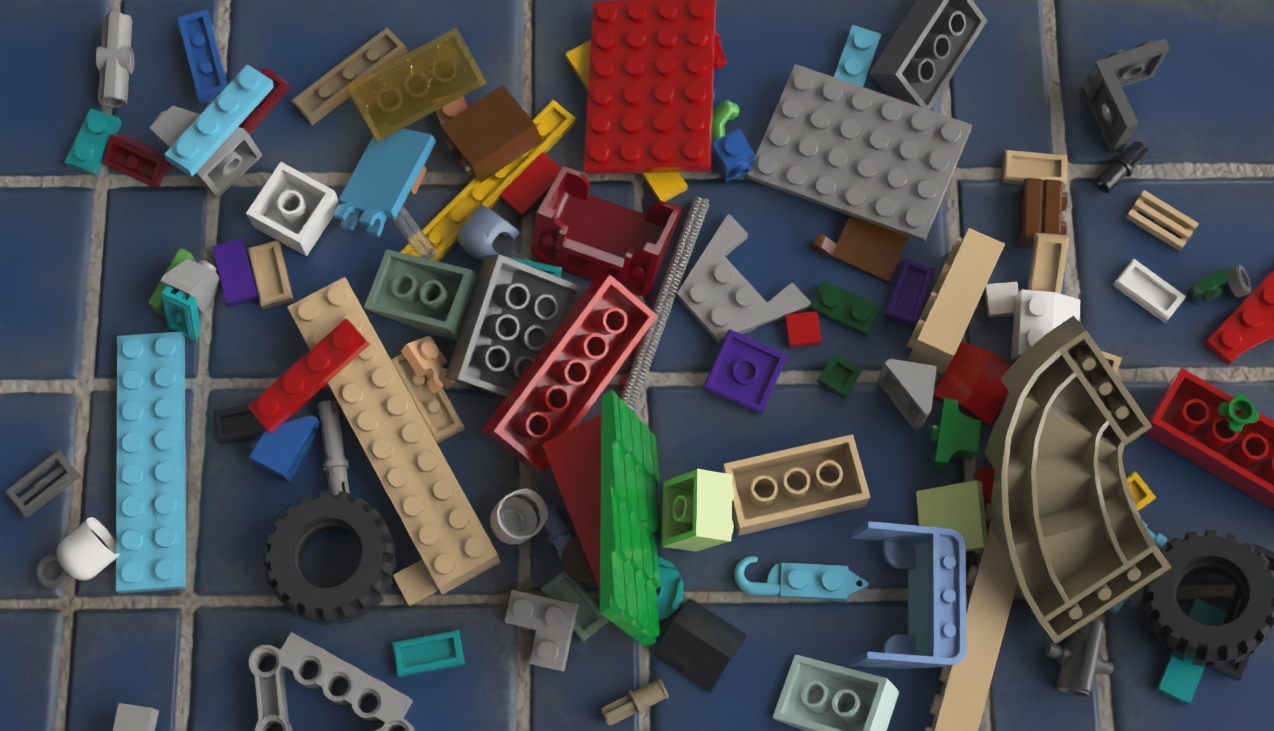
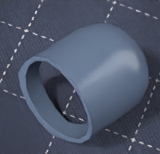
M480 204L461 226L458 233V241L468 255L483 262L485 255L497 254L492 247V242L498 234H503L513 241L520 232L488 207Z

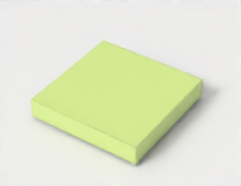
M976 480L916 491L919 526L950 528L958 531L964 538L966 552L988 548L982 482Z

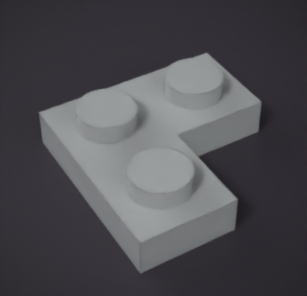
M512 590L504 623L536 630L529 664L565 671L579 604Z

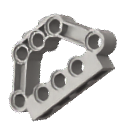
M292 632L281 650L271 645H261L255 648L249 657V668L255 675L259 719L255 731H268L272 725L278 723L281 724L283 731H293L289 723L285 684L287 669L292 671L295 679L306 688H322L324 695L333 703L338 705L351 704L354 712L362 719L369 722L376 720L383 722V727L375 731H393V729L398 727L405 728L406 731H415L414 727L404 719L413 702L408 696ZM268 656H275V668L270 672H263L261 669L263 660ZM316 663L319 667L317 676L311 680H305L303 677L304 668L309 664ZM338 680H347L348 689L346 693L342 696H334L332 693L333 684ZM368 696H376L378 699L376 709L370 713L363 712L361 709L362 701Z

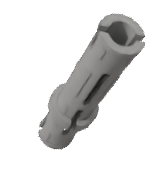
M331 400L317 404L325 455V463L322 464L323 471L327 473L329 491L333 495H338L340 491L350 493L347 478L349 461L345 459L338 408L339 403L338 401H333V405H331Z

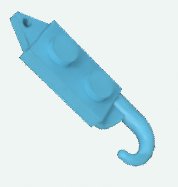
M748 556L740 560L734 571L737 586L743 592L754 596L847 601L850 595L869 585L867 581L849 571L848 566L802 563L776 564L768 575L767 583L750 582L745 578L744 569L750 563L757 562L758 558L756 556ZM856 582H861L862 586H857Z

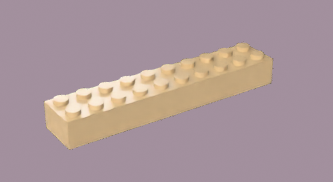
M346 277L289 305L287 308L310 350L345 318L350 320L370 343L365 350L333 377L328 384L441 594L447 593L501 563L495 548Z

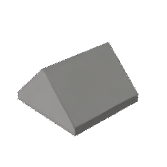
M889 359L884 363L876 382L917 432L922 428L932 409L937 366Z

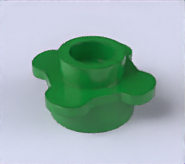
M1237 394L1229 403L1223 402L1218 407L1219 414L1226 418L1229 423L1228 427L1233 432H1240L1244 425L1248 423L1254 424L1259 419V414L1255 411L1254 404L1244 394ZM1236 410L1241 412L1240 416L1236 415Z

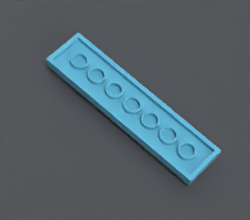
M182 331L117 336L116 553L119 552L120 555L116 558V592L119 594L186 589L185 337Z

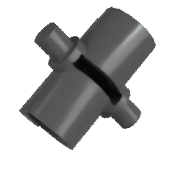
M1099 622L1085 624L1067 636L1066 644L1062 643L1058 646L1048 643L1045 655L1055 658L1057 663L1061 664L1057 690L1075 696L1088 697L1092 689L1094 674L1097 675L1100 672L1110 675L1112 673L1113 662L1103 660L1102 656L1098 655L1104 624Z

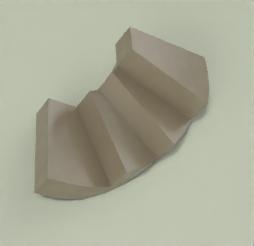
M1074 315L1045 334L1024 352L1001 378L1011 397L994 424L984 452L995 470L991 496L993 531L1005 550L1015 582L1037 620L1055 644L1172 568L1154 543L1141 519L1129 489L1122 461L1124 446L1152 428V426L1088 331Z

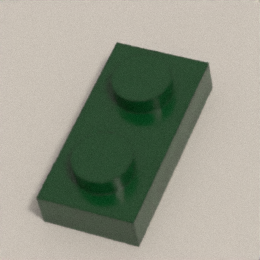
M823 280L810 305L809 311H817L819 316L867 338L881 306Z

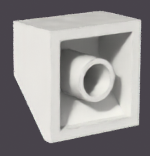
M1021 290L1016 294L1011 359L1017 360L1045 334L1073 315L1079 321L1080 300L1056 292Z

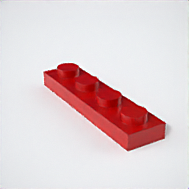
M345 318L247 407L265 429L272 433L365 350L370 343L351 321Z

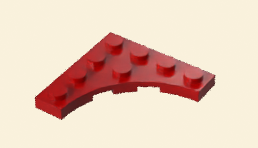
M1274 270L1204 343L1209 350L1227 365L1231 364L1244 352L1263 342L1274 339Z

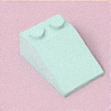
M795 654L773 718L803 731H887L899 691L887 678Z

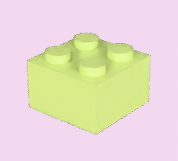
M696 469L663 482L661 547L697 552L731 541L734 528L732 521L734 489L732 487L731 474Z

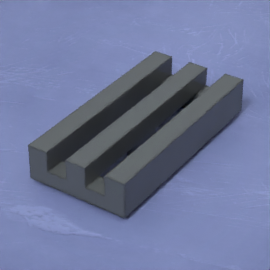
M57 450L9 487L5 493L23 516L28 518L81 476L65 458L63 453ZM59 462L61 463V466H59L47 477L41 479L38 483L35 484L33 488L27 491L24 495H22L20 498L17 496V494L23 491L26 487L32 484L35 480L41 477L53 466H55ZM68 472V473L65 474L62 478H60L58 481H56V480H57L59 477H61L64 473ZM56 481L53 485H51L48 489H46L44 492H42L39 496H37L35 499H33L30 503H28L25 506L27 502H29L32 498H34L41 491L47 488L50 484Z

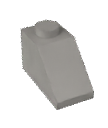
M186 259L164 274L161 279L165 287L167 285L173 287L175 295L180 290L185 293L186 300L190 295L195 297L198 312L203 315L221 285V280L216 273L217 269L203 260H199L196 263Z

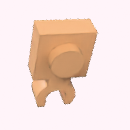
M430 335L406 344L401 350L417 376L426 375L428 387L434 394L440 391L443 384L448 389L455 382L445 378L447 369H444L442 366L447 360Z

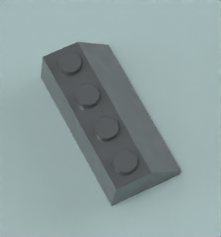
M917 0L869 74L887 95L931 110L988 20L973 0Z

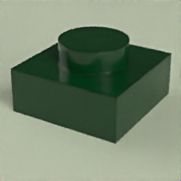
M1221 269L1196 282L1187 292V295L1193 304L1202 299H1205L1206 302L1212 301L1223 293L1222 287L1230 279L1225 271Z
M835 353L819 376L817 383L845 399L863 370Z

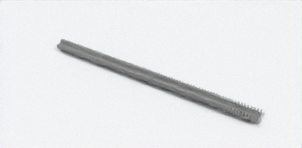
M693 198L694 201H692L693 204L689 209L688 218L684 222L683 232L680 233L681 236H679L680 239L676 244L675 253H673L670 267L667 268L666 278L663 279L661 292L658 293L657 303H654L655 306L652 311L658 316L645 335H643L644 339H641V346L638 347L639 350H637V357L634 358L633 368H630V375L627 376L629 379H626V386L623 387L625 390H622L623 393L620 398L631 410H635L636 404L634 402L637 403L635 399H639V392H641L639 388H643V381H645L643 377L647 378L646 374H648L647 370H649L647 366L651 367V359H653V356H655L654 352H656L654 348H658V341H660L661 334H663L661 330H664L665 323H667L668 312H671V305H673L674 298H676L675 296L677 295L678 288H680L679 285L681 284L682 277H684L683 273L685 274L684 271L686 266H688L687 263H689L688 259H690L696 238L698 239L697 236L699 235L700 228H702L704 215L707 214V208L709 207L707 202L710 201L706 198Z

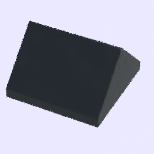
M690 598L673 620L654 656L711 693L747 635Z

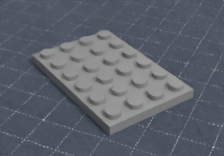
M795 64L747 176L748 179L925 243L971 132L972 124Z

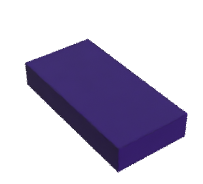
M239 238L212 246L228 307L259 299L244 239Z
M905 258L884 318L915 328L935 268Z

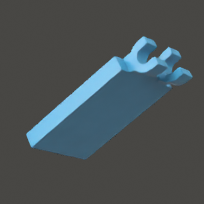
M379 124L339 198L341 204L337 206L332 214L334 218L342 220L340 226L343 229L353 231L361 211H363L364 213L361 215L359 222L362 225L369 226L366 230L369 235L380 237L387 217L396 219L436 143L432 134Z

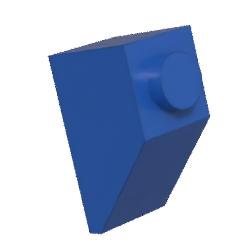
M310 415L283 423L272 433L265 430L262 436L259 435L254 439L250 447L251 455L249 458L256 466L290 482L321 430L319 420Z

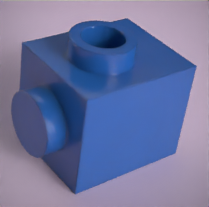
M740 129L712 142L711 157L725 183L750 172L755 154Z

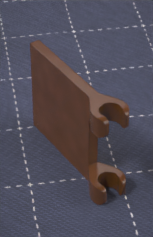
M849 215L837 244L826 236L817 234L811 244V250L820 255L834 258L874 278L889 283L909 237Z

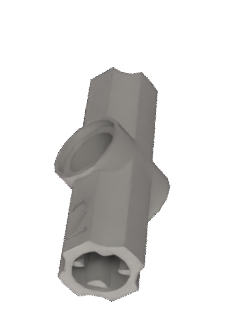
M109 12L108 15L104 16L102 46H99L96 51V64L100 73L98 101L101 105L110 108H121L123 105H127L129 74H132L134 71V53L131 47L132 19L130 15H125L121 12Z

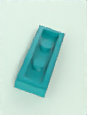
M1195 598L1191 602L1187 616L1204 625L1219 626L1223 624L1227 612ZM1172 649L1155 690L1188 705L1191 703L1207 662H1204L1202 667L1193 665L1194 659L1184 657L1182 661L1173 656L1174 650Z

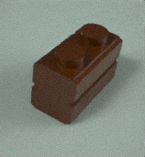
M1024 179L1019 189L1017 247L1033 249L1035 232L1066 235L1067 223L1062 222L1061 219L1062 211H1066L1068 194L1067 192H1062L1063 182L1061 180Z

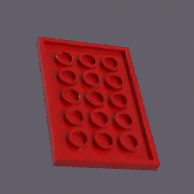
M716 0L593 1L584 153L585 174L711 171Z

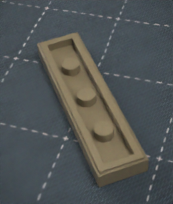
M386 27L298 94L291 102L308 123L313 126L407 53V48Z

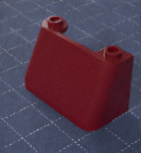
M563 166L536 213L531 243L533 256L544 264L562 267L563 271L592 281L597 276L611 275L633 295L644 296L648 294L677 225L682 207L664 201H656L651 204L647 215L589 195L590 182L588 178L579 171Z

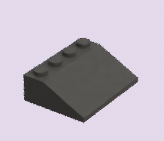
M499 254L485 255L445 378L506 398L581 298L585 287Z

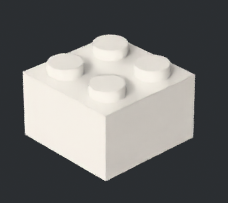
M280 162L246 214L254 228L307 256L333 217V212L340 203L334 190Z

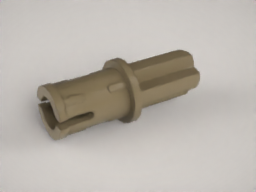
M658 678L656 681L634 692L631 689L628 690L629 694L603 706L601 713L605 722L611 726L636 713L639 715L643 714L642 710L664 699H668L669 695L662 680Z

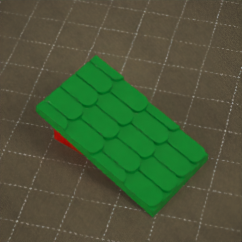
M611 390L602 395L601 414L543 443L542 446L599 588L600 614L644 647H648L656 643V637L660 634L656 589L660 587L655 533L659 530L656 486L660 484L656 436L629 409L623 400Z

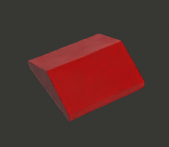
M961 341L933 393V398L940 402H943L944 398L958 400V408L961 413L972 419L981 420L982 424L990 427L1009 392L1001 378L1010 369L1011 365L993 351Z

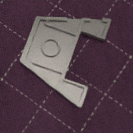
M730 214L725 217L677 292V298L718 344L723 342L729 329L745 334L755 330L758 326L782 320L785 318V315L798 311L803 312L810 308L811 302L793 282L770 301L766 302L725 256L748 238V233Z

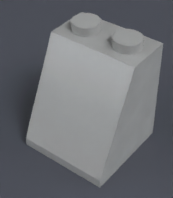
M172 105L167 111L161 112L149 128L168 150L201 114ZM237 127L194 176L218 199L263 155L248 132L243 128Z

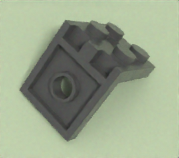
M1165 38L1155 42L1153 40H1146L1134 49L1128 51L1120 49L1108 55L1107 58L1096 61L1094 65L1097 70L1089 73L1087 77L1089 84L1081 88L1111 153L1124 148L1139 124L1122 87L1154 77L1170 50Z

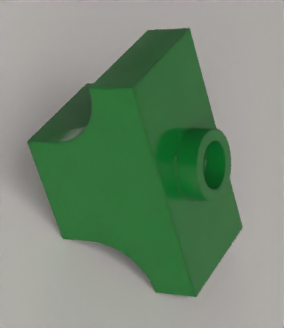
M944 398L939 407L937 423H932L929 442H933L934 447L930 469L944 471L950 460L955 458L972 460L977 453L981 420L970 419L964 416L958 408V400Z

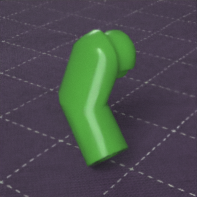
M729 100L723 101L713 111L712 142L726 135L724 125L729 119L734 120L735 117H738L740 109L736 103H732Z

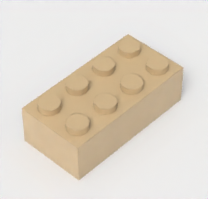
M971 228L968 229L964 238L957 237L907 344V347L912 349L909 360L920 364L937 366L936 372L944 375L955 355L1005 243Z
M853 434L723 464L722 473L732 475V487L734 489L732 515L738 536L866 507L871 498Z

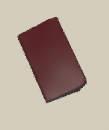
M122 133L110 135L101 163L154 188L159 187L172 165L166 161L165 152Z

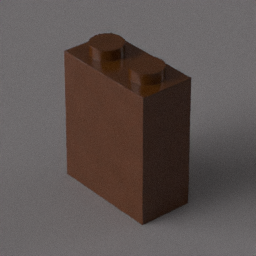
M504 85L493 90L441 125L446 136L442 141L452 156L457 153L460 156L458 162L468 176L473 173L480 183L542 142L536 124Z

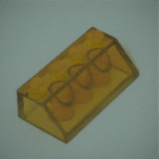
M456 27L347 85L345 91L360 118L376 142H379L487 84Z

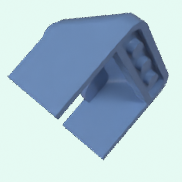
M871 521L851 532L852 539L883 541V556L886 562L894 568L908 570V635L898 634L888 638L883 645L882 653L865 652L850 659V666L913 669L947 667L961 662L966 655V545L962 535L950 528Z

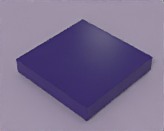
M729 329L702 389L762 415L788 355Z

